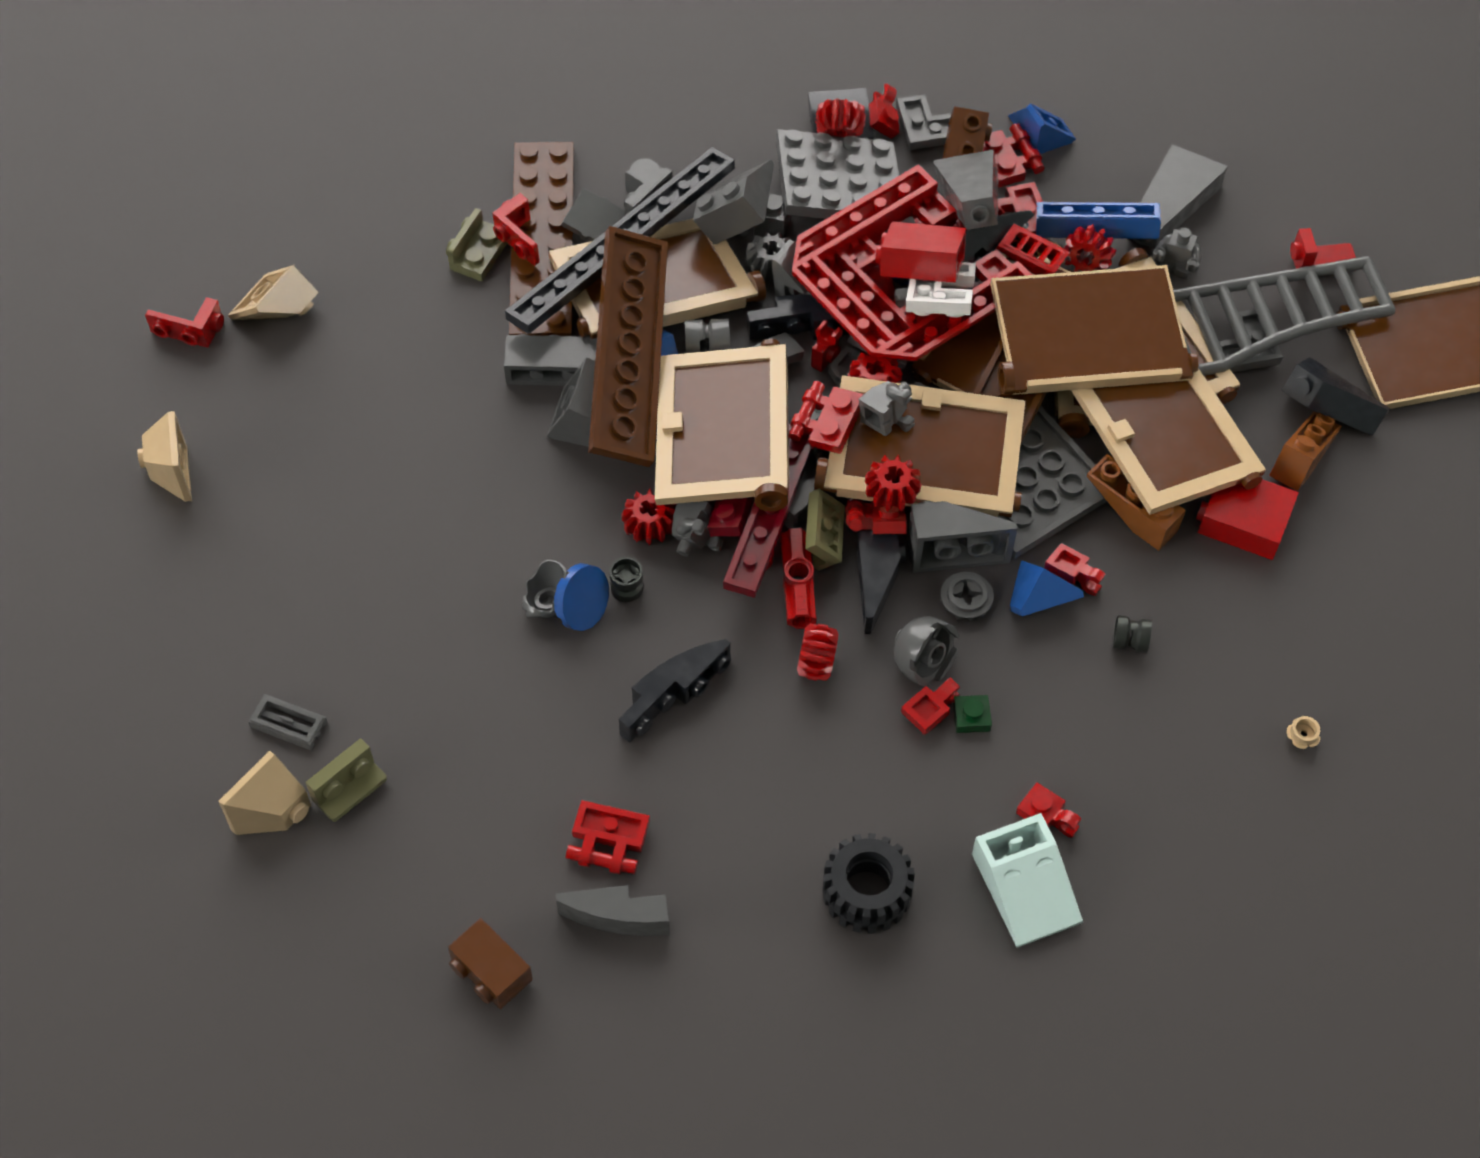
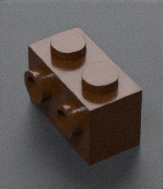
M954 106L949 119L943 158L983 152L984 141L989 142L993 124L988 123L989 112Z
M482 918L478 919L448 946L451 958L449 965L461 979L468 977L476 985L473 987L476 994L486 1004L492 1001L500 1010L533 980L531 967Z

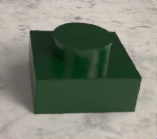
M988 695L954 696L953 707L956 733L991 732L992 721Z

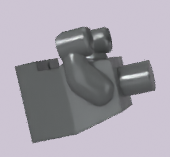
M1188 228L1174 229L1171 234L1166 235L1153 250L1152 259L1159 261V266L1167 265L1169 274L1174 272L1175 276L1187 279L1190 271L1197 273L1201 261V248L1198 243V236L1192 235Z
M887 381L868 390L859 398L861 422L884 436H887L892 431L891 426L893 424L898 425L904 432L909 431L915 426V423H913L915 420L911 415L902 416L907 409V404L913 398L912 389L909 384L902 382L898 386Z
M708 502L678 503L673 514L672 535L680 542L676 550L678 554L688 557L692 547L702 549L704 546H708L714 551L721 550L724 541L719 536L711 537L707 529L713 507Z

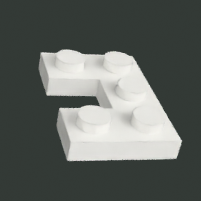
M963 262L956 283L910 279L906 298V312H913L919 316H927L932 313L946 314L954 318L970 315L973 290L966 288H974L976 263ZM942 286H949L952 289L942 288Z

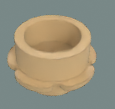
M1301 716L1293 720L1292 725L1287 727V737L1292 739V744L1297 748H1313L1319 744L1321 739L1319 736L1321 732L1320 726L1311 717ZM1301 732H1305L1307 736H1302Z

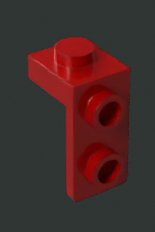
M519 193L511 200L505 201L501 207L492 212L494 221L493 231L500 241H506L511 245L521 259H527L536 266L540 263L538 245L519 229V227L531 219L529 201L524 195Z
M1311 228L1299 229L1295 241L1290 246V254L1295 268L1356 258L1350 243L1316 246Z
M207 297L194 321L153 310H147L145 314L150 331L161 338L169 337L181 340L188 345H199L207 348L210 346L216 332H220L224 324V315L221 313L218 300Z

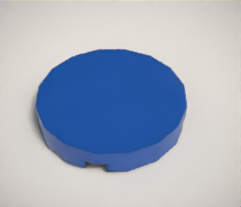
M579 563L567 570L570 573L565 579H560L554 596V608L557 618H561L563 622L561 624L566 628L585 631L592 628L604 614L609 599V583L605 573L599 567Z

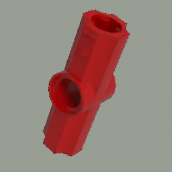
M790 528L788 531L781 533L783 589L785 592L787 625L793 626L795 629H805L809 624H816L813 583L814 567L811 552L805 549L806 531L802 530V528ZM799 576L803 577L804 579L796 580L793 577Z

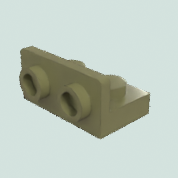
M475 208L470 217H466L463 220L461 230L455 239L452 238L446 248L450 270L483 282L508 244L506 241L502 242L497 238L493 231L494 224L483 221L482 210Z
M819 488L809 492L805 547L806 550L813 553V567L818 571L842 562L845 511L844 504Z
M360 738L305 783L311 800L332 822H336L385 783L387 776L374 763L370 747Z

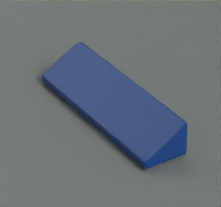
M1037 202L1036 235L1042 238H1067L1069 234H1074L1077 227L1082 226L1086 230L1089 225L1093 224L1095 232L1105 228V238L1158 239L1160 237L1161 225L1160 203Z

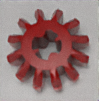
M838 98L835 100L828 99L818 104V110L816 111L817 132L843 138L846 136L856 137L863 134L866 120L863 105L857 101L840 100Z
M1093 224L1089 225L1086 230L1082 226L1077 227L1074 234H1069L1065 240L1067 245L1063 249L1069 252L1065 265H1074L1073 272L1109 269L1113 263L1111 258L1116 254V249L1111 247L1113 237H1104L1105 228L1095 232Z
M862 352L858 356V360H852L850 372L848 373L850 377L890 381L893 383H900L902 380V371L898 367L897 359L868 356Z
M898 454L894 460H890L884 455L881 458V463L873 461L870 465V471L865 475V483L867 485L866 495L867 497H873L875 507L885 504V509L889 512L892 506H896L902 512L905 508V503L911 505L916 501V496L921 492L922 484L919 481L921 474L919 469H912L913 463L911 459L903 463Z
M650 488L646 495L636 491L634 499H626L625 509L621 513L625 532L627 535L633 534L636 543L643 538L646 539L649 546L653 539L663 543L665 534L672 535L675 504L656 505L655 495H653Z
M820 623L809 624L805 628L797 666L799 676L814 681H826L830 678L839 634L837 629Z

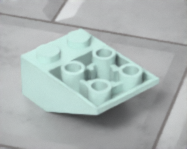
M1041 813L976 837L972 856L1017 948L1083 923L1057 843Z

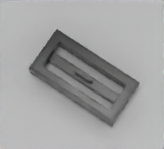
M264 693L248 723L253 729L312 751L315 746L314 741L319 739L321 735L320 730L322 727L325 728L327 719L325 716ZM267 706L313 723V726L304 725L289 717L265 710ZM260 717H261V718H264V719H266V720H269V721H271V722L277 723V724H279V725H282V726H284V727L290 728V729H292V730H295V731H297V732L303 733V734L307 735V737L304 736V735H301V734H299V733L293 732V731H291V730L285 729V728H283V727H280V726H278V725H275V724H272V723H270V722H267V721H265V720H262V719H260Z

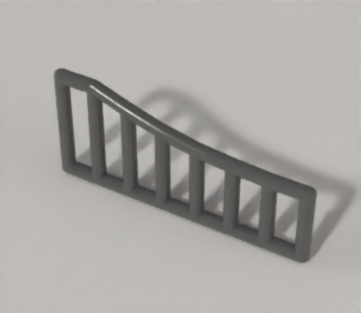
M1369 256L1173 290L1176 302L1188 300L1213 359V362L1199 364V370L1203 376L1225 372L1274 346L1295 338L1346 324L1392 316L1396 311L1374 261ZM1364 270L1379 302L1378 306L1363 307L1347 272ZM1335 275L1351 311L1334 313L1318 277ZM1305 279L1322 318L1306 322L1289 282ZM1276 284L1294 326L1278 331L1260 287ZM1247 290L1267 337L1252 344L1230 292ZM1218 295L1240 347L1239 351L1225 357L1201 297ZM1185 338L1188 353H1191V350Z

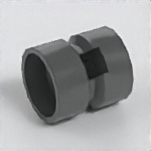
M711 319L709 324H705L703 320H685V353L730 349L729 319Z

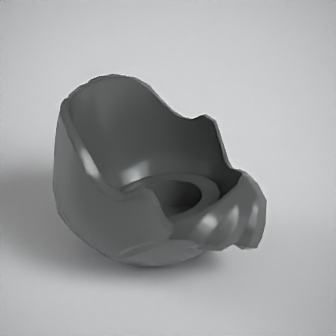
M551 559L543 561L535 574L526 581L527 594L523 596L521 606L526 611L525 615L528 619L552 618L556 616L554 608L556 588L560 579H565L570 573L567 572L568 569L560 562Z

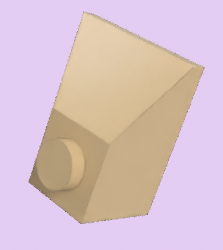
M294 265L266 273L229 313L228 317L231 320L286 318L297 314L302 316L313 306L312 299L319 292Z
M175 411L167 412L142 435L143 448L137 450L139 465L141 468L147 469L150 480L183 501H192L188 448Z
M271 751L255 764L218 801L231 831L236 835L286 831L294 823H299L303 820L311 806L306 790Z

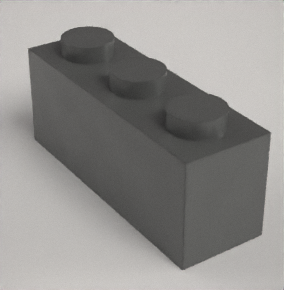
M506 335L504 357L506 384L564 386L586 357L595 361L597 338L591 339L590 336Z

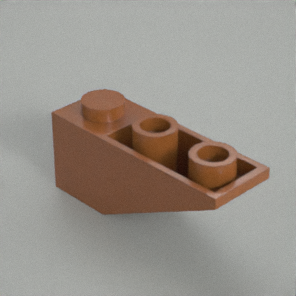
M1314 411L1284 444L1269 476L1298 491L1308 480L1342 426L1337 424L1333 418Z
M1106 454L1087 473V478L1131 531L1158 551L1179 531L1186 510L1177 505L1149 515L1115 459L1109 454Z

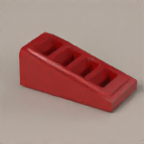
M1016 224L1012 225L997 246L998 250L1015 262L1019 261L1034 275L1055 274L1069 254L1062 247ZM1015 237L1021 239L1016 247L1010 245ZM1025 244L1031 246L1027 253L1021 251ZM1036 251L1041 253L1038 259L1033 257ZM1048 258L1051 260V263L1047 264L1044 260Z

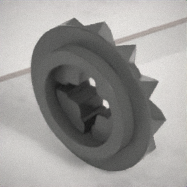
M973 572L955 573L948 577L942 585L940 601L944 604L945 611H950L955 615L956 619L961 617L968 618L971 622L975 617H984L986 612L992 608L994 600L993 588L979 574ZM965 587L968 595L973 597L970 605H967L964 598H961Z

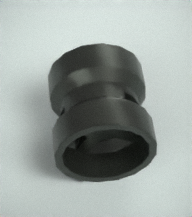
M621 557L615 560L609 569L611 593L619 601L632 602L638 599L644 590L642 566L639 561L631 557Z
M1117 615L1112 647L1116 649L1132 647L1136 652L1147 653L1151 638L1152 620L1141 618L1138 621H1133L1128 616Z

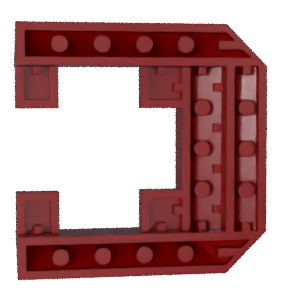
M919 164L797 236L792 275L870 356L917 361L996 311L990 285L992 278L1032 275L1019 261L1011 264L996 249L974 262L976 263L975 275L983 283L972 289L970 315H963L957 318L935 313L919 316L913 312H906V305L899 308L865 274L879 265L875 263L877 248L875 243L882 239L883 232L889 229L892 222H901L912 216L914 220L918 218L926 225L943 226L956 218L957 211L937 192L938 183Z

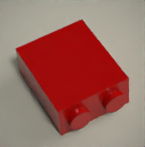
M892 222L888 232H883L881 245H877L875 263L880 264V276L956 283L965 258L966 228Z
M1262 479L1259 485L1249 490L1245 489L1242 483L1211 493L1209 494L1211 495L1210 501H1202L1196 519L1202 521L1198 533L1273 560L1299 492Z

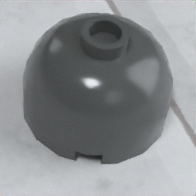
M930 616L915 618L896 634L894 661L901 673L908 679L922 686H931L928 682L934 677L935 680L940 681L952 667L958 652V648L953 646L954 637L959 639V633L955 626L943 620Z

